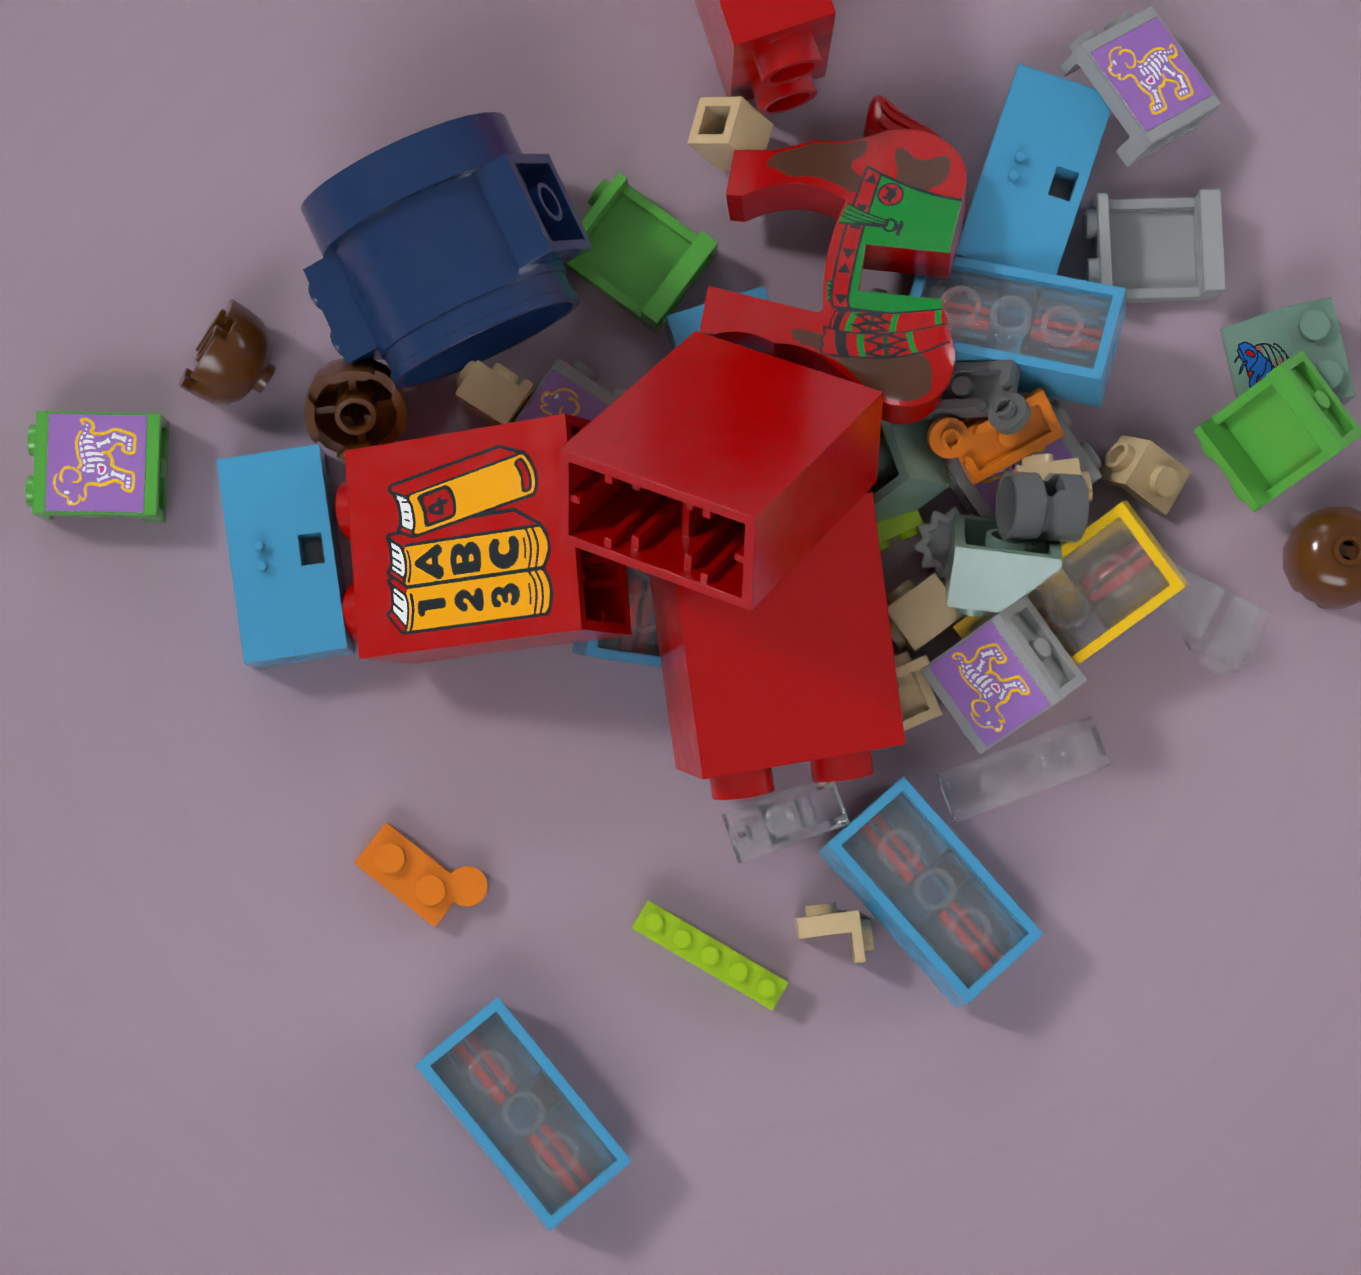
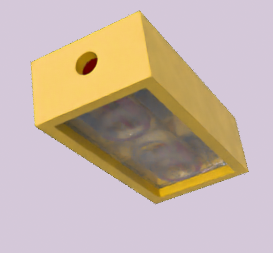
M1126 500L1087 527L1082 538L1077 543L1067 542L1061 546V570L1026 595L1075 664L1079 665L1184 589L1189 583ZM987 612L984 616H967L954 625L953 628L964 639L998 613Z

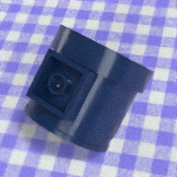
M483 112L459 117L395 141L363 157L326 180L301 205L303 216L323 256L322 259L306 267L303 271L309 282L308 291L314 304L322 310L331 329L330 338L334 348L344 357L347 364L369 358L386 360L391 371L390 377L396 388H410L429 383L463 370L470 361L476 362L478 360L482 362L496 356L554 325L580 304L576 291L571 288L566 278L567 271L564 264L593 249L550 155L523 154L506 117L502 113Z

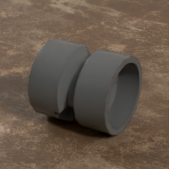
M1006 471L1002 475L998 484L995 504L996 524L1002 539L1034 541L1041 533L1044 540L1049 542L1077 543L1082 538L1086 530L1089 513V494L1086 481L1082 475L1049 473L1044 479L1036 472Z

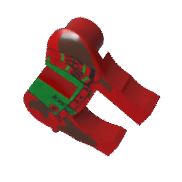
M882 95L874 96L868 104L863 138L846 141L815 140L778 150H734L726 190L730 221L747 222L768 213L784 210H808L837 219L825 265L823 309L819 312H814L708 286L699 332L882 391L881 419L885 422L910 424L930 415L940 403L943 392L949 385L955 370V349L942 299L859 290L863 269L942 278L951 277L967 209L966 169L959 153L936 132L902 112Z

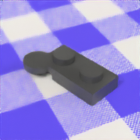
M1014 360L955 363L953 377L944 390L940 403L930 415L922 420L938 419L945 416L954 418L988 417L992 427L1000 434L1008 435L1018 432L1028 423L1031 415V408L1028 402L1017 393L1021 369Z

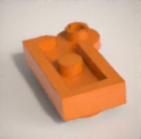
M1036 388L1022 396L1031 408V415L1028 423L1018 432L1008 435L1000 434L992 427L988 417H982L965 426L962 421L954 417L945 416L938 418L931 424L927 431V443L931 451L942 458L952 459L957 457L968 481L976 485L1064 437L1065 434L1044 390Z
M387 822L354 862L355 865L433 927L439 925L454 903L462 907H472L484 900L488 892V882L481 870L473 866H462L450 873Z

